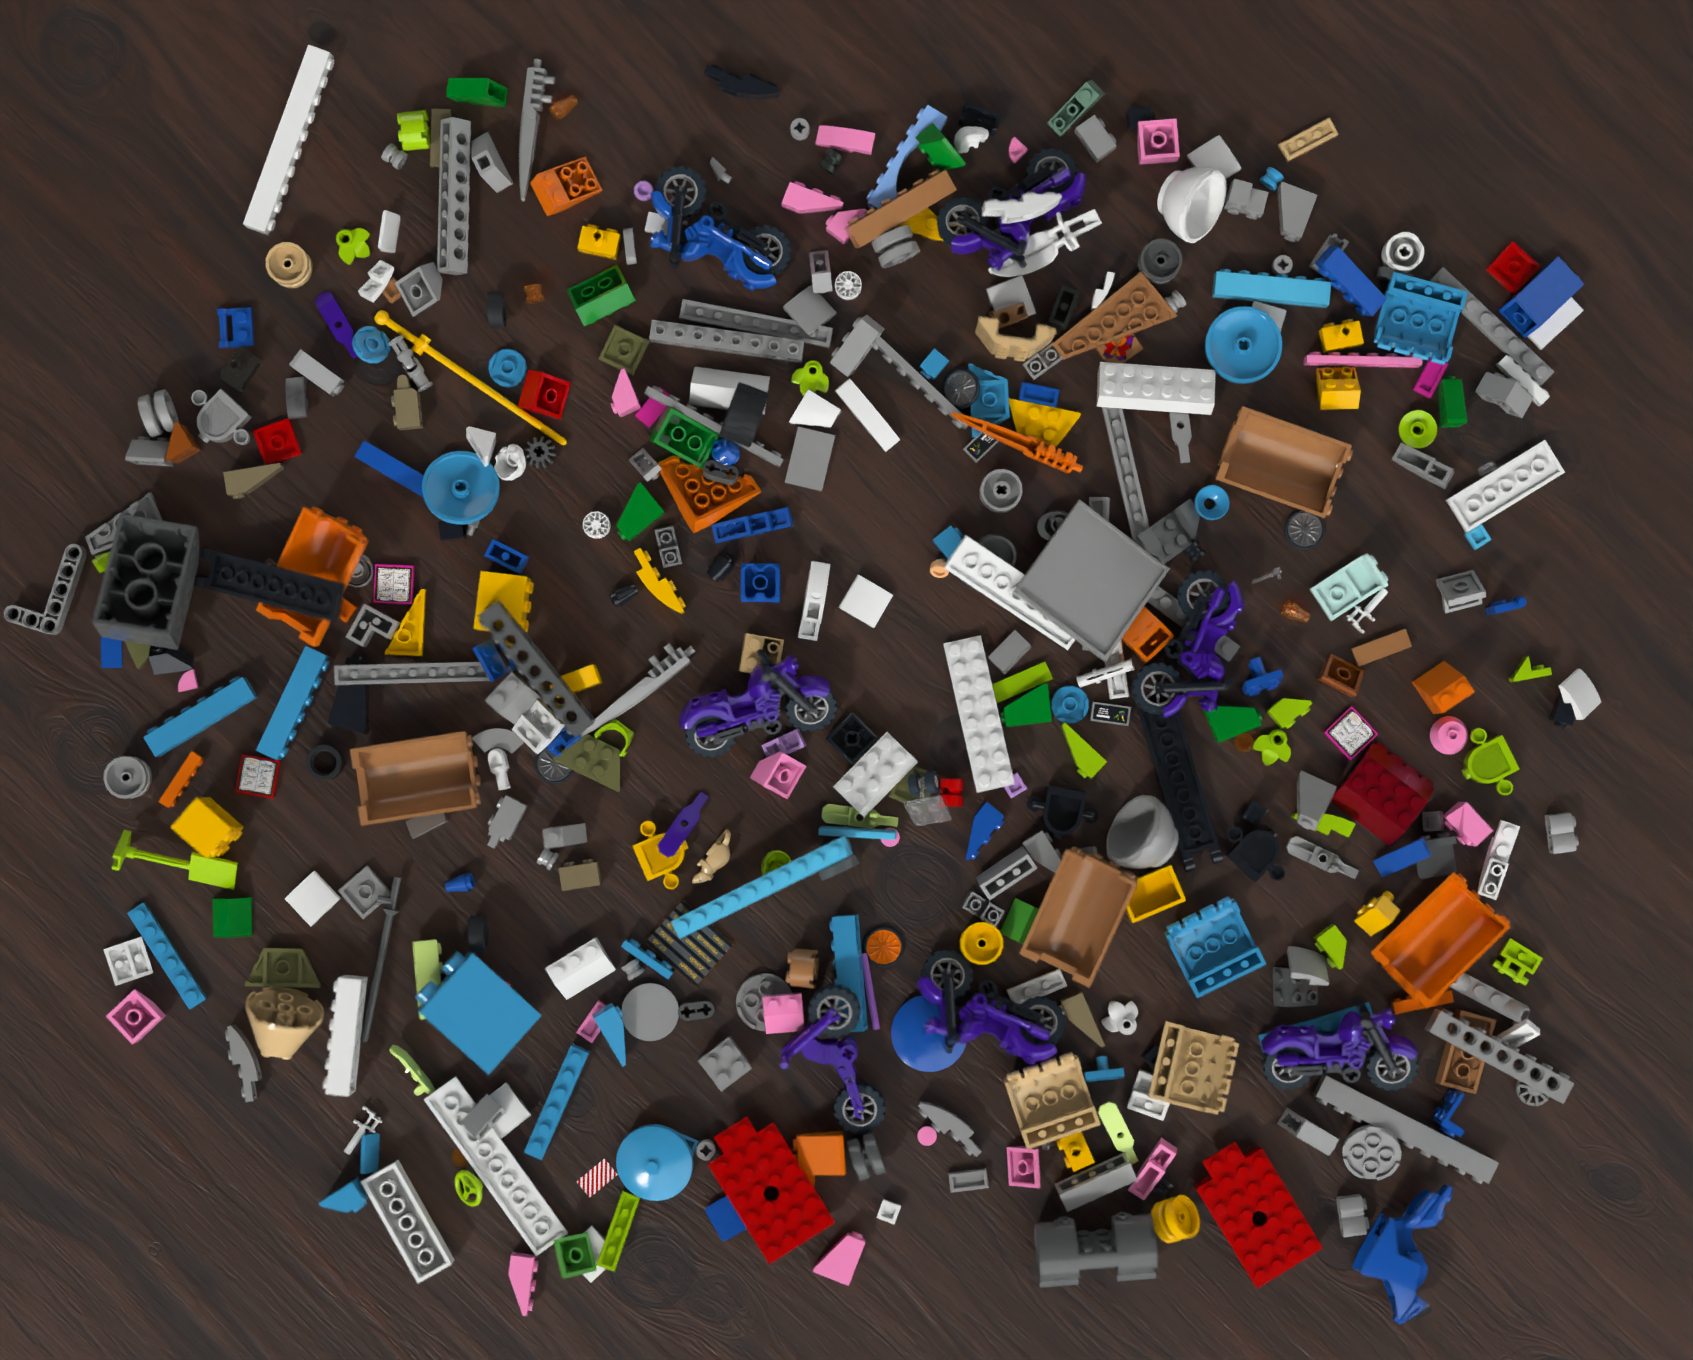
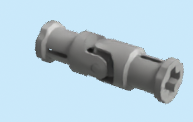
M400 335L391 340L388 345L393 347L398 355V361L403 362L402 366L410 379H413L418 387L417 391L420 393L431 387L433 383L432 381L429 382L424 374L422 365L414 357L412 349L407 347L403 340V335ZM417 366L414 371L409 372L410 369H414Z

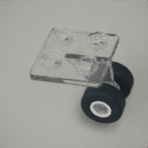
M926 771L924 778H921L918 773L910 774L908 776L910 794L913 797L920 796V799L905 801L904 807L914 825L924 826L926 824L943 823L952 820V816L942 797L928 796V793L934 794L939 792V779L936 771Z

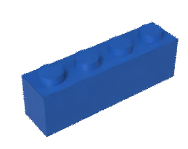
M1329 246L1315 262L1319 267L1318 271L1331 280V285L1344 294L1343 297L1346 301L1354 304L1355 310L1360 315L1373 316L1387 300L1338 246Z

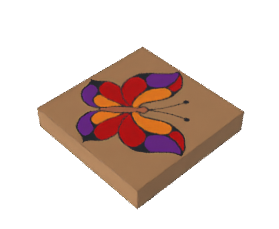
M1134 334L1096 347V350L1105 362L1124 363L1142 351L1143 347Z

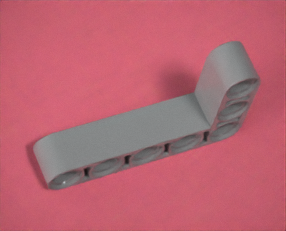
M70 544L66 547L44 614L21 606L10 605L4 610V618L9 622L45 634H59L63 629L87 557L86 549L77 544ZM78 548L79 556L74 558L72 552ZM71 566L73 574L68 576L66 570ZM66 585L67 592L62 595L60 592L61 586ZM60 603L61 610L58 613H56L54 610L55 604ZM17 609L18 617L13 619L12 612ZM33 615L37 618L34 625L30 623V618ZM51 621L55 623V628L52 631L48 629V624Z

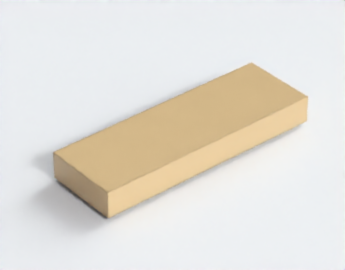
M1329 117L1280 143L1278 146L1288 162L1336 137L1338 132Z

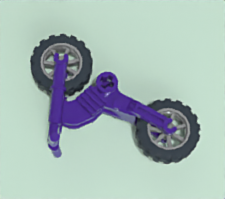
M828 984L827 987L823 986L819 991H816L810 1000L809 1019L811 1022L782 1048L781 1068L787 1069L789 1059L802 1051L805 1058L821 1064H834L845 1083V1087L841 1088L835 1097V1118H837L838 1124L842 1125L844 1130L852 1131L853 1134H866L868 1131H874L875 1127H879L884 1119L885 1099L882 1096V1092L874 1084L870 1085L867 1081H858L853 1064L857 1057V1041L850 1036L838 1041V1037H841L843 1034H849L859 1022L860 1002L856 994L851 992L850 988H845L841 984ZM835 998V1000H832L831 1002L828 1001V999ZM838 999L843 1000L845 1004L839 1006ZM823 1002L828 1005L826 1009H820ZM848 1007L849 1014H846L840 1010ZM840 1016L846 1018L844 1021L839 1023ZM821 1034H822V1035H823V1034H826L827 1037L836 1036V1038H835V1039H833V1038H830V1039H828V1038L819 1039V1038H817L816 1036H820ZM864 1096L868 1097L870 1100L865 1102ZM850 1099L852 1105L846 1106L847 1101ZM874 1104V1111L865 1107ZM846 1110H854V1112L849 1116ZM866 1112L871 1116L864 1119L863 1113Z

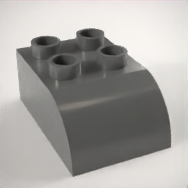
M120 514L92 621L101 637L178 650L198 569L199 533L197 527Z

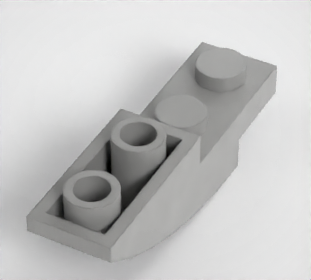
M236 1024L227 1026L228 1030L225 1031L226 1040L230 1043L228 1057L230 1061L232 1060L233 1065L240 1064L241 1066L238 1068L240 1079L242 1078L243 1086L241 1087L242 1097L245 1098L246 1102L254 1101L257 1099L255 1081L262 1079L260 1065L247 1037Z
M924 1101L917 1103L919 1106L918 1112L924 1118L929 1117L931 1119V1126L938 1133L942 1131L945 1134L950 1129L951 1132L949 1134L956 1141L960 1140L964 1144L962 1148L970 1156L973 1154L977 1157L982 1152L970 1138L974 1130L961 1118L938 1105Z

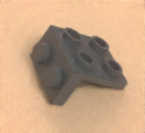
M1448 832L1437 834L1438 837L1430 838V835L1418 837L1419 839H1424L1432 853L1430 857L1416 863L1419 878L1425 879L1457 872L1453 844H1457L1456 836L1449 835Z
M1273 967L1274 1006L1299 1007L1317 1005L1318 985H1309V979L1291 978L1290 968Z

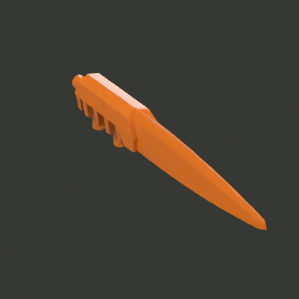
M951 413L952 417L1022 451L1024 455L1065 473H1071L1072 470L1081 473L1083 465L1076 463L1077 456H1073L1070 452L1064 454L1061 452L1062 449L1058 448L1056 450L1053 445L1045 446L1043 441L1039 442L1033 436L1029 435L1027 437L984 420Z

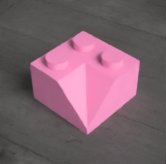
M1458 801L1443 815L1444 825L1450 831L1454 830L1458 836L1456 838L1463 845L1477 846L1493 831L1467 802Z
M135 989L106 1017L131 1044H135L166 1015L152 1000Z

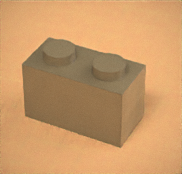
M593 859L582 860V864L574 865V862L563 863V867L558 868L562 891L602 884L599 863L593 862Z

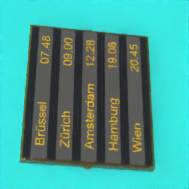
M682 899L670 914L662 919V923L646 939L645 943L696 988L710 971L717 967L718 962L734 944L712 924L679 939L671 921L694 910L691 905Z

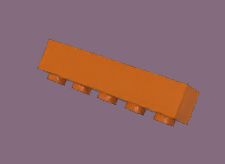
M191 751L159 800L161 804L167 808H172L177 804L176 800L183 795V789L190 784L191 781L189 780L191 777L196 775V770L198 766L200 767L203 764L204 757L195 751Z
M1445 990L1429 1007L1454 1002L1452 990ZM1410 995L1405 996V999L1395 998L1394 1001H1391L1394 1014L1424 1009L1419 1004L1420 1001L1418 999L1414 1000Z

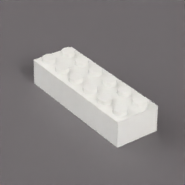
M1100 362L1097 381V407L1212 414L1215 405V370Z
M343 975L338 977V980H335L334 992H336V1000L332 1002L334 1019H331L329 1027L330 1031H332V1038H329L327 1049L330 1050V1057L326 1059L325 1069H328V1075L324 1078L323 1089H326L325 1094L350 1096L356 1092L368 977Z
M399 1160L394 1161L361 1181L417 1283L452 1265L455 1259Z

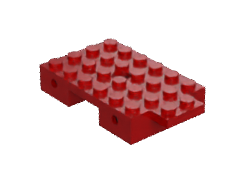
M746 1116L714 1137L723 1153L708 1162V1166L768 1264L773 1263L835 1223L834 1218L806 1176L774 1121L756 1132ZM768 1186H775L779 1190V1196L774 1201H768L764 1197V1190Z
M1234 1141L1202 1161L1210 1175L1193 1186L1257 1289L1323 1249L1259 1145L1243 1155ZM1256 1211H1262L1267 1216L1266 1222L1261 1226H1257L1252 1222L1253 1214Z

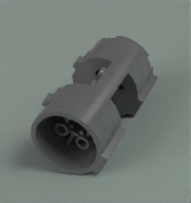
M1121 1212L1117 1215H1112L1111 1230L1101 1228L1093 1232L1079 1230L1076 1233L1074 1220L1068 1217H1061L1058 1220H1054V1222L1034 1223L1035 1254L1040 1287L1078 1285L1080 1269L1115 1267L1117 1281L1156 1278L1157 1247L1154 1231L1152 1230L1154 1224L1151 1214L1131 1215Z

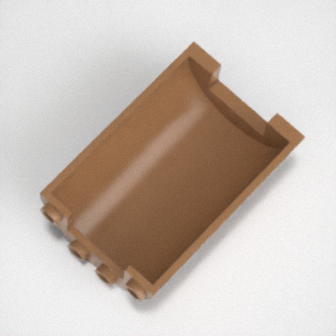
M1242 406L1237 414L1238 419L1234 421L1218 463L1220 468L1216 471L1215 479L1323 518L1326 515L1329 516L1333 507L1330 504L1332 501L1330 496L1334 497L1337 486L1334 485L1336 480L1341 478L1344 468H1341L1342 464H1345L1346 460L1350 461L1352 457V445Z
M463 731L350 749L352 767L357 771L361 806L358 807L361 826L477 808L478 804H481V797L478 792L481 780L480 775H476L475 767H478L477 756H473L471 735H467Z
M1074 846L1072 849H1067L1019 954L1035 962L1039 959L1066 971L1074 975L1072 980L1090 988L1138 883L1136 880L1137 876L1120 868L1121 865L1114 863L1112 860L1110 862L1103 860V856L1093 852L1091 855Z

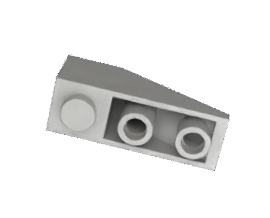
M1040 830L1021 842L1031 859L1056 873L1061 862L1060 859L1063 856L1058 848L1053 849L1050 843L1053 840L1048 832L1043 833Z

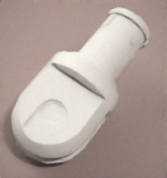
M500 748L493 749L488 754L490 771L496 776L498 791L509 789L511 787L507 776L509 769L507 755Z

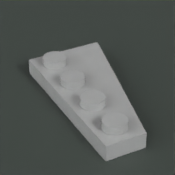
M152 492L146 494L138 502L136 501L122 513L120 512L112 520L85 537L91 555L94 556L111 549L120 514L162 521Z

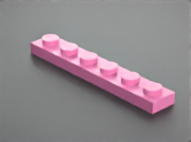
M1310 352L1309 355L1304 357V365L1419 368L1422 366V359L1412 357V354H1409V356L1405 355V357H1398V354H1386V357H1380L1378 353H1368L1367 356H1359V353H1348V356H1340L1339 352H1330L1329 355H1321V352Z

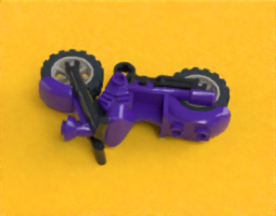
M1045 149L1039 154L1036 153L1033 159H1030L1028 162L1026 179L1008 191L998 186L991 188L988 193V200L995 199L999 202H1006L1007 200L1014 199L1019 202L1022 195L1028 192H1035L1036 194L1054 192L1055 194H1061V200L1058 205L1040 215L1044 216L1047 221H1050L1052 217L1056 216L1057 212L1062 215L1066 210L1077 207L1082 203L1081 198L1085 190L1086 175L1084 173L1077 174L1076 163L1074 160H1071L1069 154H1064L1062 150L1055 151V149H1050L1046 151ZM961 197V199L954 198L951 202H946L944 208L940 209L939 216L937 217V228L943 242L951 246L952 253L970 254L982 247L992 251L988 252V263L992 269L995 268L999 271L1003 266V262L1009 258L1017 262L1021 268L1026 267L1024 254L1029 242L1030 223L1035 218L1015 223H1002L1001 216H993L996 229L993 230L988 226V216H982V204L975 202V199ZM951 217H954L957 222H949ZM958 226L954 232L949 228Z
M1208 570L1196 571L1183 580L1177 597L1181 611L1188 616V619L1182 627L1179 638L1171 640L1165 645L1164 655L1169 659L1177 661L1176 664L1189 674L1190 682L1183 681L1178 671L1164 663H1152L1143 667L1135 676L1132 684L1133 698L1142 710L1155 715L1163 714V718H1167L1182 708L1187 697L1204 696L1203 699L1198 701V703L1202 704L1200 708L1208 712L1212 710L1217 711L1216 700L1218 692L1228 690L1233 685V680L1228 678L1220 682L1224 676V667L1219 657L1215 655V645L1222 636L1227 634L1228 630H1233L1237 622L1234 617L1237 612L1241 613L1245 605L1242 602L1241 592L1235 580L1227 586L1225 580L1220 575ZM1199 583H1208L1205 591L1202 590ZM1195 584L1200 594L1190 592V590ZM1211 585L1215 587L1213 593L1209 591ZM1189 595L1197 596L1196 601L1192 604ZM1208 602L1209 608L1205 610V605ZM1176 645V650L1179 652H1175L1173 655L1170 654L1171 650L1168 646ZM1153 675L1163 676L1160 682H1156ZM1149 677H1151L1154 683L1153 686L1145 684ZM1165 677H1167L1171 683H1163ZM1144 687L1153 689V691L1145 696ZM1153 694L1156 695V703L1148 699ZM1159 695H1164L1168 700L1159 703Z
M763 649L757 650V655L764 666L757 665L754 667L749 679L748 690L738 696H730L725 688L722 689V692H713L709 695L694 697L688 700V703L682 709L679 716L680 727L685 729L686 741L689 748L693 749L695 754H701L702 757L710 756V758L716 757L715 755L721 756L735 744V737L744 735L751 730L763 728L768 734L778 733L781 730L779 718L780 699L783 694H786L784 705L789 722L793 723L795 728L799 727L802 731H815L818 728L820 730L825 725L831 723V719H834L835 711H837L835 696L830 688L829 681L823 677L813 675L799 677L797 680L792 675L796 674V669H799L796 657L792 658L791 654H789L783 662L777 664L765 654ZM823 700L824 705H819L818 703ZM706 736L705 740L699 738Z
M948 950L937 951L928 957L921 970V979L918 980L917 986L926 1000L939 1006V1020L936 1015L933 1018L929 1017L924 1026L927 1029L925 1034L938 1033L944 1035L946 1053L950 1054L953 1052V1046L956 1042L959 1044L968 1043L979 1037L982 1033H990L996 1036L1000 1041L999 1047L1005 1048L1006 1052L1011 1055L1022 1057L1029 1064L1046 1060L1057 1053L1054 1044L1063 1035L1066 1019L1065 1015L1062 1014V1008L1058 1007L1055 1001H1050L1047 997L1040 998V996L1027 999L1020 1005L999 996L996 984L991 980H985L966 1004L961 1007H955V1001L965 996L973 981V970L969 966V961L965 960L962 954L959 955L954 950H951V952ZM947 963V969H943L940 964ZM951 965L956 967L957 970H954L953 968L950 970ZM935 967H937L942 974H933ZM960 973V980L954 978V975ZM933 978H938V985L935 983ZM1043 1011L1046 1012L1050 1017L1044 1018ZM1049 1020H1052L1053 1028L1046 1025Z
M1354 996L1353 1002L1357 1006L1360 1015L1355 1011L1346 1013L1338 1027V1031L1334 1034L1322 1035L1316 1032L1314 1025H1310V1027L1304 1025L1298 1027L1281 1025L1275 1027L1261 1041L1262 1048L1265 1051L1262 1056L1264 1075L1269 1083L1271 1082L1274 1087H1280L1282 1090H1286V1088L1294 1090L1295 1087L1300 1088L1304 1086L1305 1082L1308 1083L1310 1081V1076L1334 1072L1342 1074L1344 1080L1349 1083L1356 1082L1361 1076L1359 1068L1363 1065L1366 1056L1365 1067L1370 1081L1375 1083L1376 1087H1382L1386 1091H1389V1089L1397 1091L1398 1088L1402 1087L1403 1089L1407 1087L1408 1083L1411 1084L1414 1081V1076H1417L1419 1064L1416 1056L1418 1055V1050L1410 1039L1402 1035H1386L1382 1026L1390 1029L1391 1024H1394L1395 1020L1394 1013H1391L1390 1008L1385 1009L1382 1013L1370 1014L1359 996ZM1397 1055L1403 1057L1401 1059L1396 1060ZM1406 1062L1404 1068L1399 1066V1064ZM1274 1066H1282V1068L1276 1071ZM1378 1067H1386L1382 1072L1378 1070Z

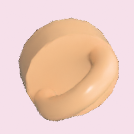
M947 559L933 561L930 565V573L937 578L946 577L949 571L943 566Z

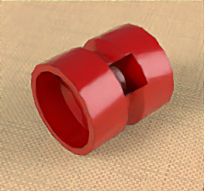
M939 779L941 794L938 797V806H963V795L960 792L963 791L964 779Z

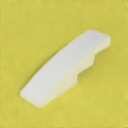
M850 378L835 390L854 416L885 452L900 441L896 433Z

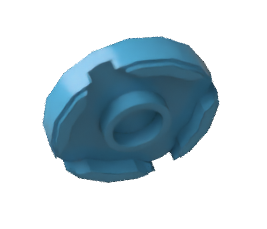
M373 326L360 328L353 336V350L360 359L368 363L383 361L391 348L388 345L390 341L386 334Z
M503 349L492 356L488 369L495 383L503 387H513L521 383L525 378L527 365L519 352L513 349Z
M1076 686L1059 688L1051 699L1053 715L1061 722L1076 723L1085 717L1089 709L1088 697L1081 688Z

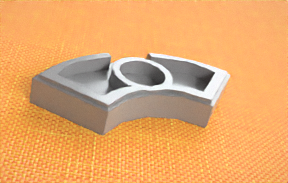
M501 728L485 730L472 738L485 753L493 748H502L513 754L525 743L515 732Z

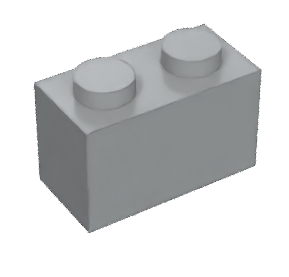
M1093 115L1076 127L1074 133L1097 163L1115 150L1117 146L1115 143L1117 141L1111 133L1108 134L1104 129L1106 126L1101 118L1097 119Z

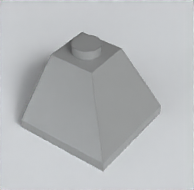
M434 262L417 267L395 282L413 317L440 300L442 277L437 272Z

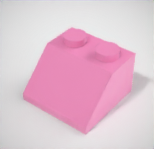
M1177 119L1138 121L1137 147L1139 165L1178 161L1180 153Z
M802 992L763 995L766 1034L797 1032L804 1028Z

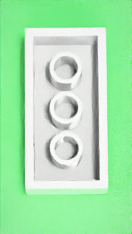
M886 732L833 787L865 817L918 762Z

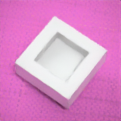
M883 1199L876 1218L895 1224L901 1205Z

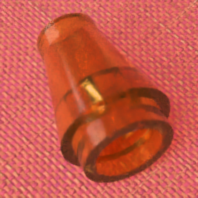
M571 94L566 98L553 102L549 110L556 120L563 119L578 104V101Z
M1287 600L1280 612L1284 615V618L1300 621L1305 624L1311 616V613L1304 610L1293 600Z

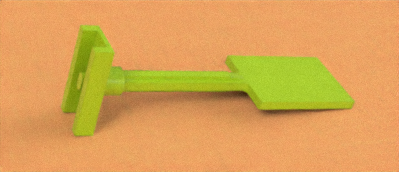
M123 831L113 853L115 860L112 869L120 870L125 857L139 858L188 869V880L232 890L235 888L238 862L216 857L205 858L202 854L194 852L191 854V861H185L137 850L136 847L130 846L132 831Z

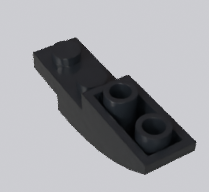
M707 65L704 70L706 77L719 82V91L728 95L758 100L777 98L780 95L778 85L770 81L765 83L760 80L759 76L752 73L750 75L745 74L743 79L740 80L738 75L731 72L727 74L717 65H712V67Z

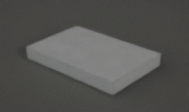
M798 427L785 483L822 492L835 435Z

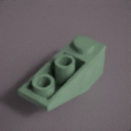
M1092 80L1087 81L1048 121V125L1061 137L1105 93Z

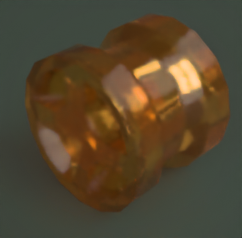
M532 284L523 287L524 292L527 294L526 303H538L545 300L542 294V284Z

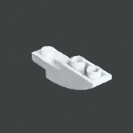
M1028 192L1022 195L1019 202L1014 199L1007 200L1006 202H999L995 199L988 200L982 207V216H1001L1002 223L1026 221L1043 215L1056 207L1061 200V194H1055L1054 192H1047L1045 194Z
M811 561L798 638L817 641L830 571V564Z
M1500 820L1495 836L1492 837L1487 851L1477 894L1494 900L1497 899L1520 826Z

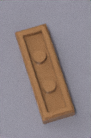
M1406 629L1354 647L1351 649L1357 667L1410 648L1412 645Z

